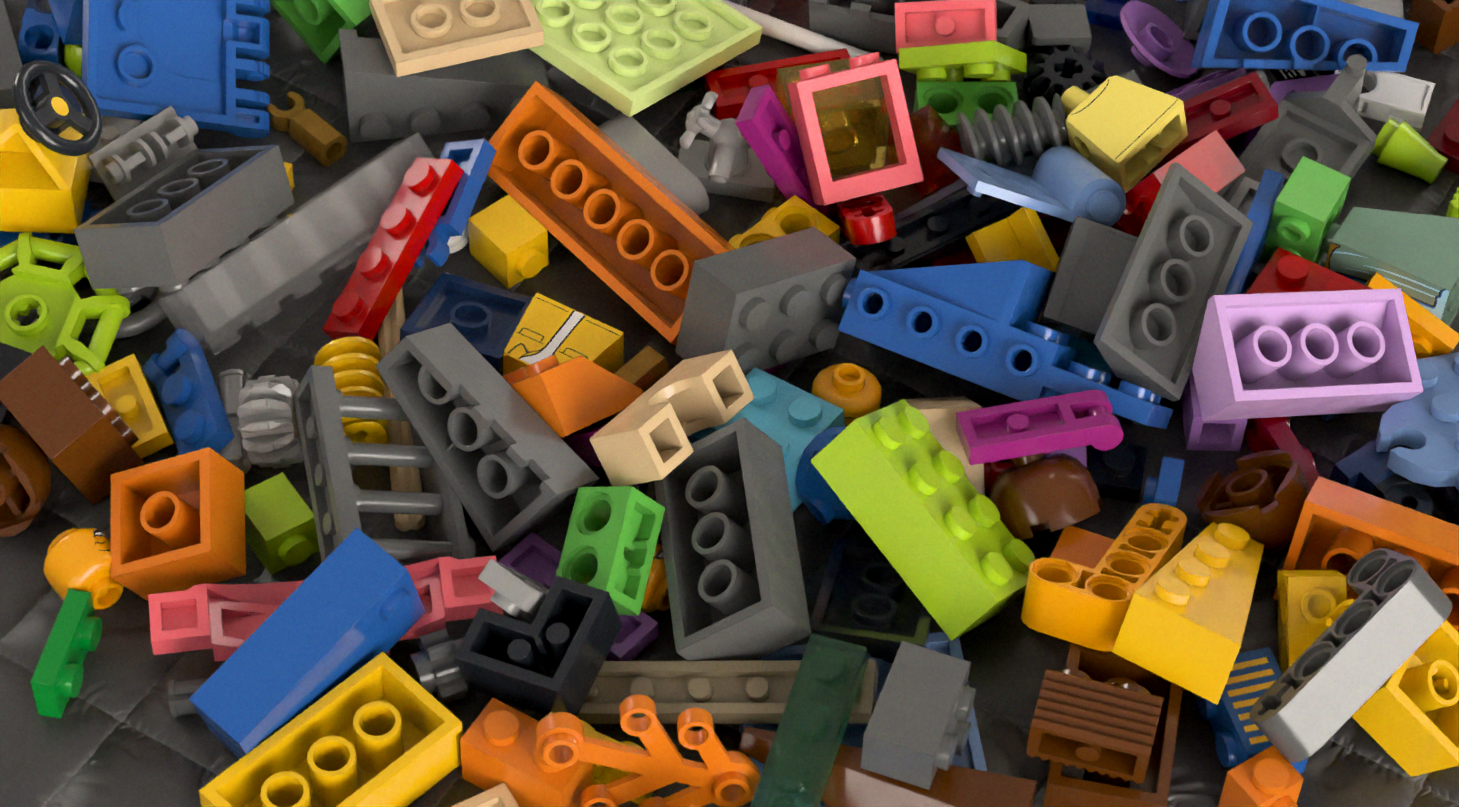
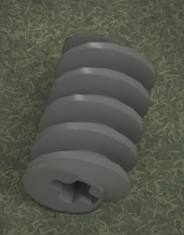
M1058 93L1053 96L1051 108L1044 97H1036L1033 100L1031 112L1024 101H1016L1013 105L1012 116H1010L1004 105H996L993 109L992 121L982 108L974 111L972 125L964 113L959 112L956 115L957 132L962 154L984 162L986 158H991L996 166L1004 168L1006 154H1011L1017 166L1020 167L1024 164L1026 150H1031L1038 162L1041 155L1045 153L1046 146L1053 148L1059 145L1065 146V143H1067L1066 118Z

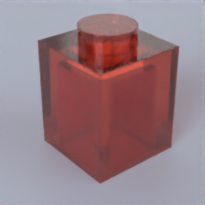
M929 104L909 115L924 179L922 182L911 185L923 197L941 187L949 186L960 178L937 158L940 147L962 154L958 134ZM889 125L888 162L895 164L899 163L892 128Z

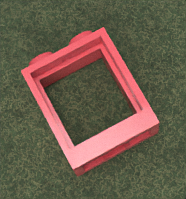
M879 52L860 55L848 59L850 69L831 73L829 64L799 70L800 81L786 84L814 205H829L924 181L896 59L880 61ZM880 76L899 163L832 179L812 92Z

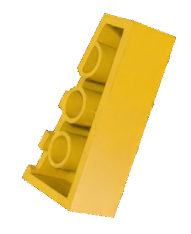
M1212 522L1134 592L1112 653L1218 705L1242 644L1264 545L1251 539L1249 534L1239 526L1229 523L1217 524Z

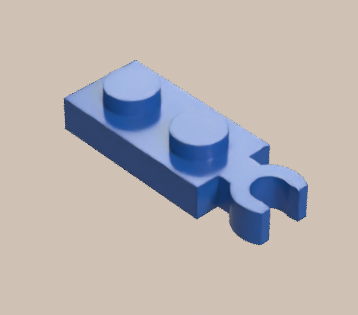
M486 139L449 142L445 144L439 159H452L464 173L414 263L417 269L423 267L426 257L437 267H442L448 259L450 252L447 244L449 238L452 236H462L496 154V150Z

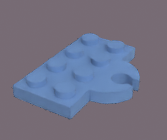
M1459 352L1417 359L1424 392L1409 400L1392 405L1382 415L1375 446L1377 452H1388L1396 445H1405L1413 448L1397 447L1391 449L1387 467L1394 473L1412 482L1432 487L1455 486L1459 491Z

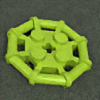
M32 232L19 233L17 240L0 248V271L19 263L18 266L11 269L12 276L0 281V342L32 354L41 346H44L57 362L68 355L75 361L73 363L84 376L93 372L99 373L105 367V362L122 320L130 314V301L117 293L115 288L93 289L97 296L80 299L73 285L83 277H87L89 282L90 280L79 246L37 238L33 236ZM39 259L63 264V266L58 270L39 266L36 263ZM31 309H37L39 319L33 324L22 326L20 321L16 320L19 315L27 316ZM86 319H99L87 348L82 342L78 341Z

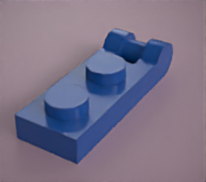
M177 328L166 340L167 348L161 354L154 353L143 364L142 370L146 377L155 384L179 455L207 447L219 453L235 437L199 341L189 331Z

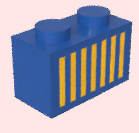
M1270 647L1243 652L1237 655L1218 705L1194 694V701L1199 716L1203 720H1209L1215 733L1217 756L1224 767L1233 769L1273 745L1250 719V711L1255 702L1282 675ZM1308 758L1304 761L1290 764L1299 774L1304 773Z

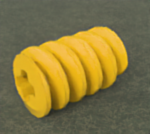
M363 337L339 338L324 345L315 355L313 365L332 367L336 389H340L342 395L384 398L382 376L376 368V365L381 360V353L379 347L370 339ZM341 417L344 435L348 436L351 442L387 444L389 439L386 431L387 420Z

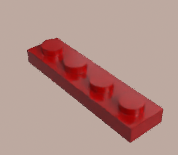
M416 157L412 166L406 171L404 181L389 208L383 213L376 232L366 250L359 257L353 274L342 294L334 302L332 312L322 328L332 340L343 337H363L373 341L464 173L452 159Z

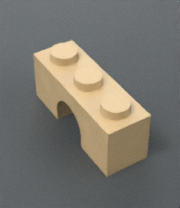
M732 349L684 359L589 440L612 486H629L661 480L694 452L687 438L688 436L709 427L726 424L755 397Z

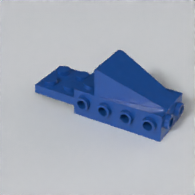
M1013 260L881 271H865L860 269L857 279L852 278L844 291L842 308L845 309L838 328L839 331L1019 401L1087 390H1101L1107 394L1113 409L1112 413L1146 426L1161 429L1167 428L1174 410L1159 404L1162 397L1141 386L1121 380L1119 388L1109 385L1112 374L1083 363H1078L1082 351L1067 346L1070 335L1037 324L1056 272L1027 261Z

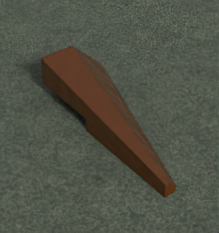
M747 726L744 728L739 747L740 753L755 758L779 773L782 783L793 790L797 786L801 787L822 800L825 807H1032L1037 783L1035 780L950 765L948 771L940 768L937 769L930 790L860 768L862 748Z

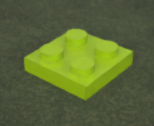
M994 40L899 49V69L917 75V81L964 82L965 78H981V82H1011L1010 75L1027 73V54Z

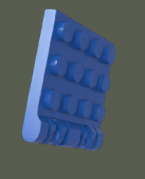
M83 0L82 81L94 96L101 116L146 121L172 106L177 116L181 118L187 115L190 116L198 128L225 131L234 136L245 138H264L269 136L270 114L263 110H266V106L270 104V95L265 92L236 88V79L261 81L270 77V66L265 62L255 61L263 60L270 56V21L262 17H256L269 14L270 1Z

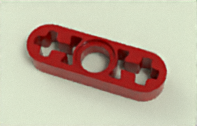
M881 192L834 203L837 222L851 244H875L892 239L897 235L892 207Z

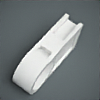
M1335 71L1334 74H1339L1341 71ZM1365 72L1363 86L1370 92L1359 95L1360 100L1357 114L1382 122H1387L1390 118L1399 123L1405 120L1416 131L1421 132L1435 83L1394 72Z

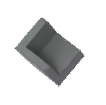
M1085 4L1029 5L1028 42L1025 47L1054 46L1060 47L1061 51H1066L1072 45L1074 52L1082 53L1089 51L1092 36Z

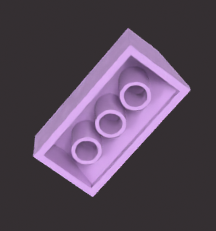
M1401 288L1213 295L1208 299L1192 367L1203 421L1387 411L1392 405L1409 400L1424 392Z

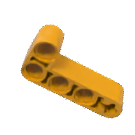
M1161 503L1142 505L1094 569L1058 558L1034 560L1029 567L1021 613L1023 623L1037 632L1090 649L1112 651L1134 592L1181 551L1187 523L1185 513L1178 508Z

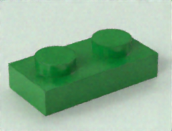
M68 589L30 681L38 715L61 719L69 697L76 698L80 692L84 675L83 662L88 651L96 650L102 632V620L95 615L90 592Z

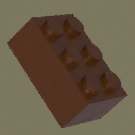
M1070 642L1065 669L1080 670L1089 675L1092 680L1115 686L1126 683L1137 684L1147 689L1151 695L1164 697L1143 783L1136 784L1133 780L1124 781L1121 777L1113 778L1109 774L1101 775L1097 771L1089 772L1086 768L1077 769L1074 765L1065 766L1062 762L1053 763L1050 760L1042 807H1167L1183 688L1112 653V651L1094 650Z

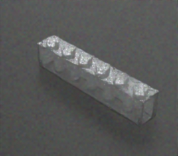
M419 132L397 141L251 238L246 244L225 255L217 265L204 269L192 277L188 286L172 291L159 299V304L175 329L182 328L189 331L199 341L203 351L211 348L216 355L238 342L242 337L237 330L251 320L257 327L279 314L283 309L278 302L291 293L298 299L323 283L319 277L320 273L331 266L338 272L358 260L361 256L358 248L372 239L380 224L383 213L389 208L404 181L406 171L412 166L416 157L434 158Z

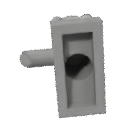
M713 91L707 92L701 105L695 106L687 113L685 123L687 130L680 138L681 148L678 160L701 181L707 193L773 203L777 185L766 173L763 164L753 149L748 148V142L742 137L735 124L736 119L726 118L718 120L710 115V110L717 100L718 94ZM700 132L709 137L710 141L696 140L694 138Z

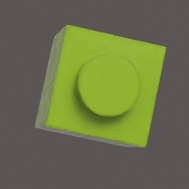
M283 472L245 490V539L270 575L288 566L298 565L304 562L310 555L320 551L313 512Z

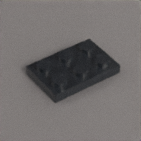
M835 538L810 621L812 634L808 636L807 648L825 650L830 654L839 656L852 654L878 658L893 664L902 641L926 648L933 617L875 543Z

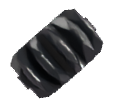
M1072 45L1066 51H1060L1056 47L1051 46L1047 54H1035L1034 60L1028 67V73L1025 74L1023 84L1029 110L1032 111L1033 100L1036 97H1044L1051 108L1053 96L1056 93L1061 98L1063 93L1071 86H1077L1086 91L1103 83L1107 79L1104 71V62L1093 60L1091 51L1074 52Z

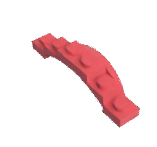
M496 555L468 559H456L447 556L405 565L404 567L411 576L426 613L400 640L417 639L420 636L446 628L447 621L473 619L479 608L503 615V609L490 600L495 590L478 579L490 559L497 561ZM305 580L256 584H199L184 591L149 594L150 634L153 655L213 649L215 662L226 661Z

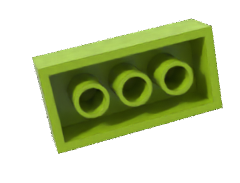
M903 399L855 419L813 457L810 462L941 629L953 641L999 614L1025 592L1029 567L1035 560V556L1030 548L1021 540L1015 539L1002 523L1000 513L995 504L988 497L979 494L965 476V470L960 460L950 451L944 450L929 431L930 426L926 417Z

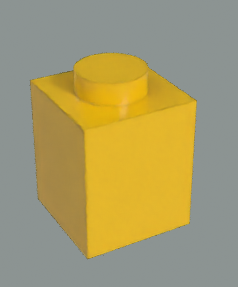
M509 194L468 219L470 254L507 289H510L526 278L536 276L544 267L549 265L548 230Z

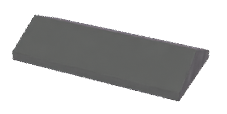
M1178 162L1169 166L1093 341L1117 377L1153 391L1152 393L1172 402L1180 399L1192 371L1208 299L1213 295H1224L1253 225L1250 219Z

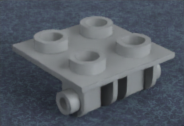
M169 106L92 153L87 158L114 202H116L193 150L198 149L193 142V136L199 130L197 124L190 116L187 115L181 118L177 116L173 107Z

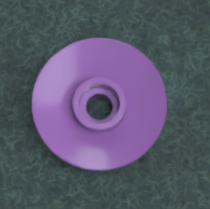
M1129 1L1123 6L1120 12L1121 22L1128 38L1133 44L1131 51L1141 64L1149 68L1155 66L1179 78H1189L1196 73L1198 68H1190L1195 49L1189 39H1183V31L1169 17L1155 7L1141 1Z

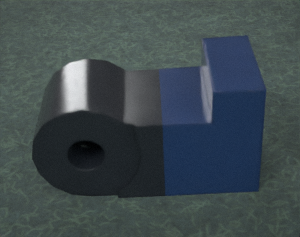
M1372 440L1334 464L1329 480L1431 516L1434 507L1432 497L1419 483L1412 482L1388 468L1387 463L1390 454L1388 452H1377L1375 440Z

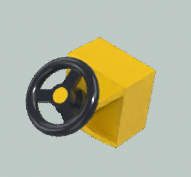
M35 60L23 65L14 77L12 98L15 109H0V231L75 234L74 229L81 225L92 165L87 157L93 153L92 150L98 144L102 133L101 113L88 87L73 72L51 61ZM39 77L43 93L30 102L29 84L33 78ZM59 83L64 85L75 96L84 114L72 108L68 99L62 95Z

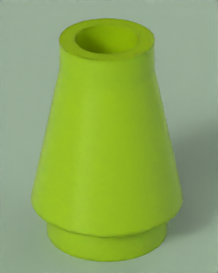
M1393 118L1386 122L1377 135L1375 147L1371 152L1379 157L1377 163L1421 178L1431 185L1448 161L1446 157L1439 154L1405 120L1399 123Z

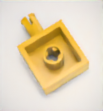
M1348 599L1337 605L1329 614L1332 618L1326 619V626L1329 627L1355 600ZM1447 620L1352 715L1354 720L1410 777L1459 766V633Z

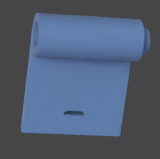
M1059 145L1043 153L1031 177L940 147L937 158L967 183L966 189L977 197H981L983 193L1072 223L1077 216L1108 227L1119 221L1125 211L1126 197L1121 186L1069 146Z

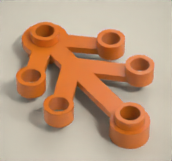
M637 694L625 698L620 704L619 712L623 731L631 736H639L647 750L586 737L581 720L575 715L566 712L549 714L542 718L536 727L537 752L552 767L567 768L575 764L577 760L633 772V774L606 785L594 784L587 787L581 794V807H617L675 782L691 786L665 798L657 796L646 798L638 807H689L690 804L703 807L710 803L721 807H739L752 801L761 789V776L758 767L745 754L736 751H726L714 732L711 714L702 708H690L683 711L677 718V731L679 742L688 749L698 750L704 763L683 759L658 720L654 701L645 695ZM635 713L646 714L644 717L641 718L631 717V715ZM694 726L703 727V729L699 731L688 730L689 728ZM598 802L606 803V804L603 805V806H593V805H592V804L598 803Z

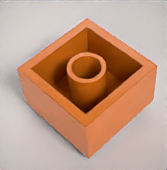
M207 447L111 474L110 578L148 601L149 594L184 591L194 585L215 584L245 576L244 472L213 449Z

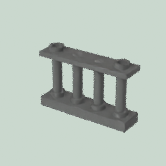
M311 365L295 391L293 400L321 561L323 562L356 527L362 531L359 512L428 515L433 541L371 538L398 562L419 563L447 556L456 559L475 558V543L473 538L468 536L462 503L411 422L410 426L414 445L351 442L350 438L344 435L341 417L410 421L397 399L342 395L341 390L336 389L331 366ZM350 464L419 468L423 493L361 490L357 484L353 483Z

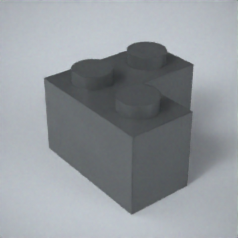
M902 641L864 733L860 768L930 790L937 769L940 768L948 771L953 756L961 757L968 740L971 722L967 720L976 695V689L967 686L971 662Z

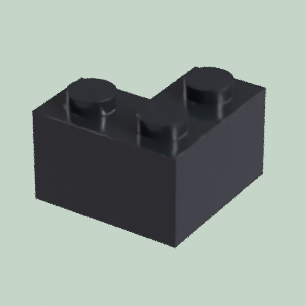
M556 576L532 624L479 608L454 659L471 690L545 715H549L551 711L553 713L566 712L577 717L622 627V623L609 592Z

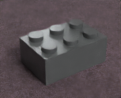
M811 227L694 261L675 352L683 359H689L732 349L744 376H746L754 367L765 370L834 348L840 331L838 328L844 308H842V298L848 283L852 279L856 258L817 228Z

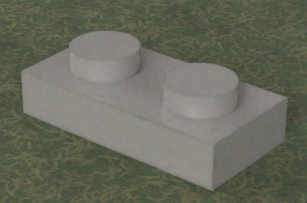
M492 559L488 561L478 577L479 580L495 590L490 598L494 604L514 617H523L530 623L534 621L549 591L541 583Z

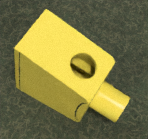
M1117 75L1108 77L1091 94L1077 86H1071L1061 97L1064 113L1067 116L1065 123L1070 147L1116 181L1125 193L1142 180L1188 135L1182 100Z

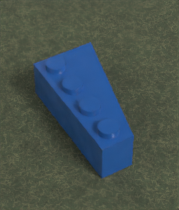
M1209 0L1190 68L1342 71L1346 66L1348 57L1359 54L1367 60L1365 72H1405L1419 23L1338 0Z

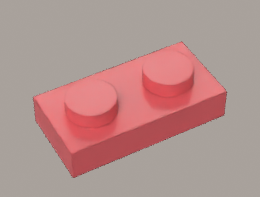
M941 0L895 3L896 53L899 55V49L997 41L996 0Z

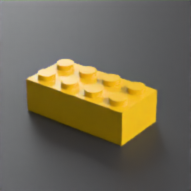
M382 651L199 790L201 807H407L461 764L460 739L463 736L462 722Z

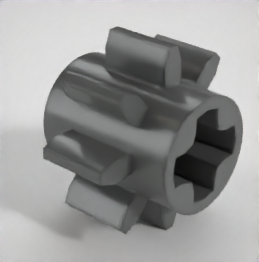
M446 628L420 636V642L417 643L420 651L408 655V664L412 678L430 694L435 693L437 700L442 705L466 697L465 692L468 691L466 680L454 659L464 637L450 641Z

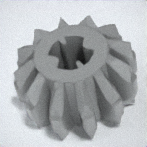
M276 374L260 376L257 380L247 381L238 395L240 406L236 410L239 417L237 429L241 432L242 448L247 451V456L251 463L259 465L260 468L272 467L277 469L290 467L291 464L300 463L304 460L293 395L300 383L297 379H291L289 375L277 377Z

